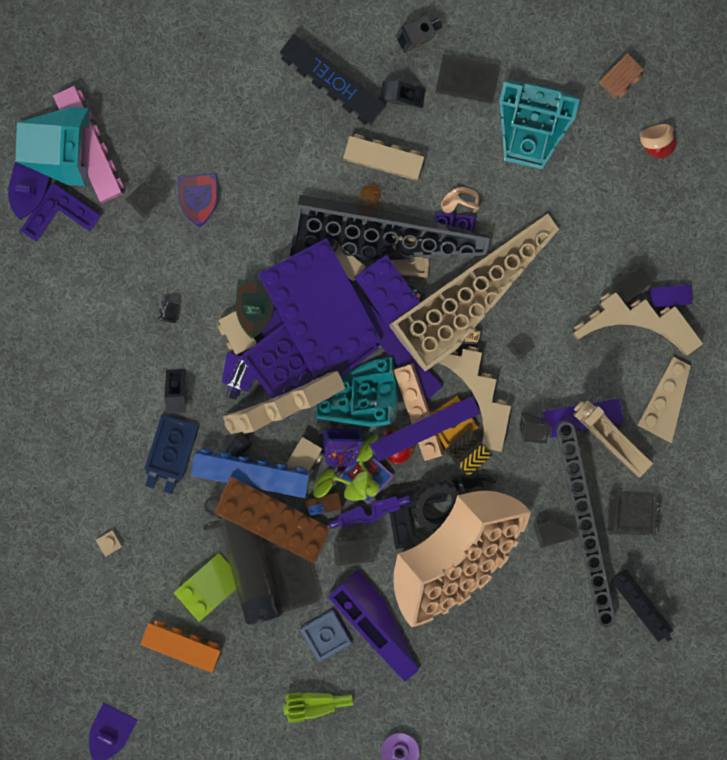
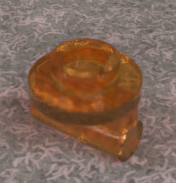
M370 185L363 187L358 198L374 208L381 195L375 186Z

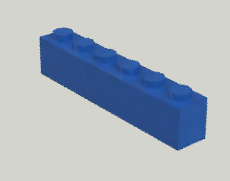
M201 448V450L194 454L191 476L225 483L228 482L229 477H233L256 489L305 498L309 492L312 472L307 471V468L301 466L291 468L285 463H277L275 465L270 464L265 459L255 461L250 460V457L244 455L234 457L229 452H220L219 454L212 452V449Z

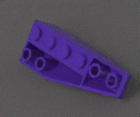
M357 569L328 595V598L386 663L406 682L419 670V667L384 599Z

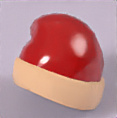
M668 124L652 126L640 132V141L644 149L654 158H666L674 152L676 147V140L673 136L674 128Z

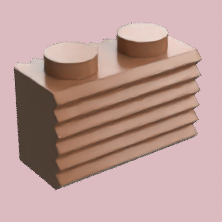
M627 53L598 83L614 99L617 96L622 98L629 91L627 86L631 82L635 85L643 77L641 73L644 69Z

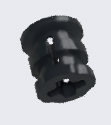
M162 301L161 317L157 319L176 323L174 317L177 316L176 308L179 305Z

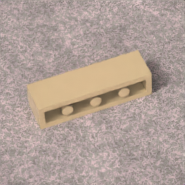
M354 134V137L349 136L343 160L418 181L424 160L421 152L410 150V153L402 151L403 148L400 146H384V142L373 139V142L366 141V137Z

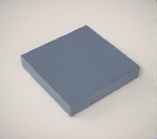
M334 610L300 628L318 662L352 644Z

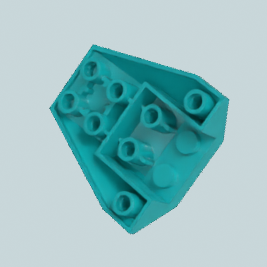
M68 107L17 122L15 161L64 184L86 186L87 167L81 166L83 127L89 128L90 108Z
M392 357L372 360L350 370L342 376L341 379L345 389L316 405V418L370 427L388 425L397 419L398 383L394 373L395 367Z

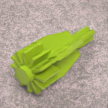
M297 692L285 694L286 702L282 704L283 713L287 715L288 722L295 723L305 721L304 719H313L332 713L338 707L352 706L353 701L351 694L333 697L329 693L302 694Z

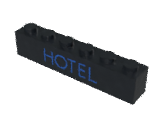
M295 34L291 36L279 52L282 56L281 60L288 66L292 64L298 68L296 72L303 78L308 76L312 79L311 84L319 90L321 88L328 92L326 95L334 102L339 100L343 104L341 107L350 114L353 111L358 115L357 120L366 126L368 123L372 126L385 109V105Z

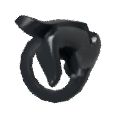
M478 469L470 476L464 474L452 479L454 486L461 491V495L468 493L467 489L476 486L483 488L482 481L496 483L490 476L482 473L479 474Z

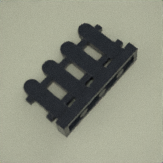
M625 569L614 577L611 582L657 642L664 638L668 642L672 640L670 633L674 630L628 570Z

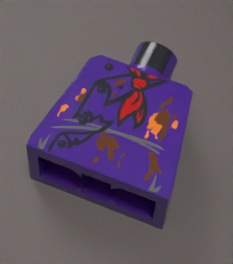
M323 430L326 464L331 466V469H334L335 472H341L343 466L354 465L363 444L360 430Z

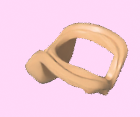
M467 187L455 188L443 198L441 208L445 213H451L455 210L457 204L460 203L473 208L475 213L479 209V195L476 191ZM465 193L476 197L475 203L461 199L459 194Z

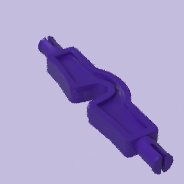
M410 495L401 498L394 496L371 503L372 515L367 514L364 506H359L339 514L336 519L328 521V524H332L329 527L332 529L340 525L343 528L359 522L364 524L373 523L384 514L401 509V505L412 503L411 499L404 501L411 497Z

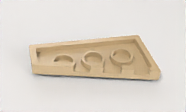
M672 357L637 426L672 443L690 365Z

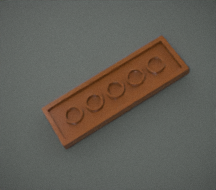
M229 477L214 511L215 514L312 563L316 562L330 527L233 477Z

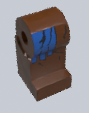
M339 491L320 498L316 497L305 500L308 516L343 509Z

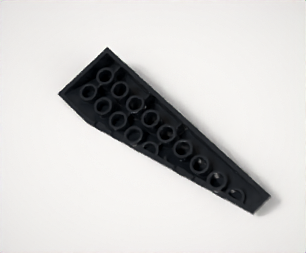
M300 195L290 256L307 249L325 238L328 239L331 247L336 244V247L333 249L334 252L338 249V245H340L342 252L346 256H353L357 260L363 261L381 259L385 255L390 260L413 259L414 257L431 258V256H443L444 258L451 257V255H460L461 257L486 256L490 236L396 212ZM412 237L415 241H406L405 238Z

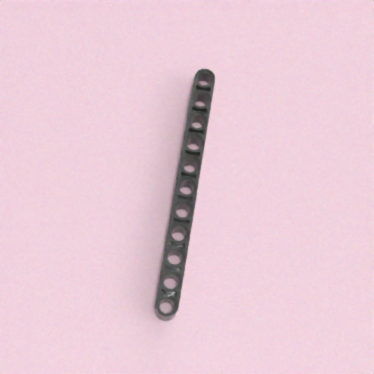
M561 420L556 425V434L594 612L599 625L609 628L615 622V614L577 436L572 423L567 420ZM563 425L570 426L568 434H561L560 429ZM567 444L574 445V450L571 453L564 451ZM571 463L578 464V469L575 472L568 470ZM575 482L582 483V488L578 491L572 489ZM579 501H586L584 509H577L576 505ZM583 520H590V525L587 528H582L581 522ZM587 539H594V544L592 546H585V541ZM592 557L598 558L596 565H589V560ZM601 576L602 581L599 584H594V577ZM599 595H606V599L602 603L597 602V597ZM603 614H610V618L607 621H601Z

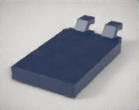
M161 415L144 469L147 470L146 473L148 474L145 486L154 489L156 479L160 477L167 479L163 492L173 493L175 482L179 483L183 479L199 425Z

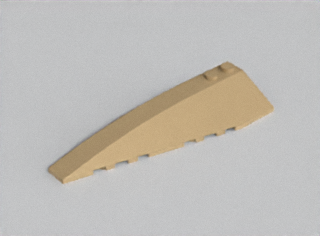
M549 214L543 216L389 324L399 341L424 371L434 366L461 345L464 339L485 317L487 312L497 303L516 278L520 276L528 264L532 262L540 250L559 230Z

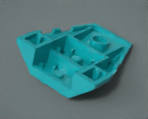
M504 81L499 99L504 161L543 169L556 146L565 135V132L574 121L580 99L564 91L521 81Z

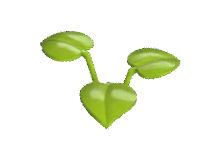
M373 435L363 441L356 461L359 462L364 472L359 473L350 482L334 476V469H327L316 480L313 496L320 498L326 495L335 480L348 484L344 492V497L348 500L367 499V495L370 497L375 496L380 489V485L371 479L373 475L368 472L364 462H367L373 455L369 444L378 441L380 435Z

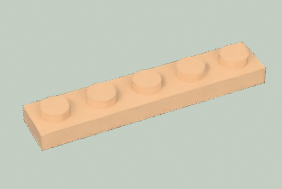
M414 364L394 369L411 423L414 424L431 416ZM437 434L419 442L424 461L444 455Z

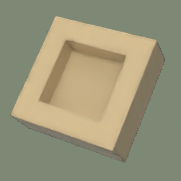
M113 530L96 540L105 557L123 547Z

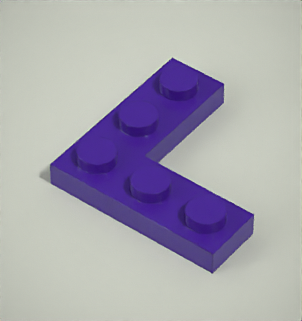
M52 183L42 202L32 212L20 231L38 242L57 212L61 211L91 232L101 218V215Z

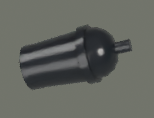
M252 432L235 435L225 452L231 453V456L234 457L243 455L247 449H250L252 440L249 436Z

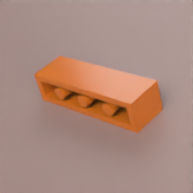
M159 620L148 623L140 643L144 647L211 673L214 671L222 650L219 648L218 643L213 641L203 642L201 637L195 634L185 635L183 630L177 627L167 628L165 623Z

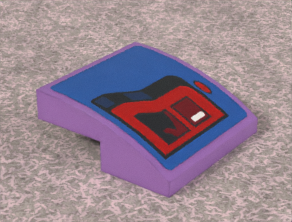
M373 456L367 462H364L368 472L373 475L371 479L380 485L378 494L394 476L382 464L377 462ZM355 461L354 465L346 466L338 477L352 482L359 473L364 471L359 462ZM367 495V499H363V501L369 504L375 496L370 497Z

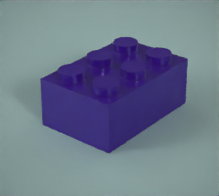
M387 255L354 277L387 325L420 303Z

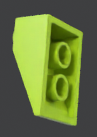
M218 553L181 585L174 594L200 622L235 591L244 580L223 556Z

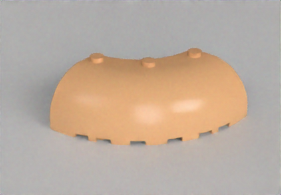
M476 491L457 495L454 507L441 527L421 544L397 555L394 569V591L400 611L411 627H415L432 621L434 616L440 613L443 615L448 613L449 609L455 604L459 606L471 598L469 594L478 587L480 589L483 588L493 578L491 574L498 567L502 568L510 557L508 555L510 550L519 543L517 538L521 532L525 531L531 511L519 500L499 492Z

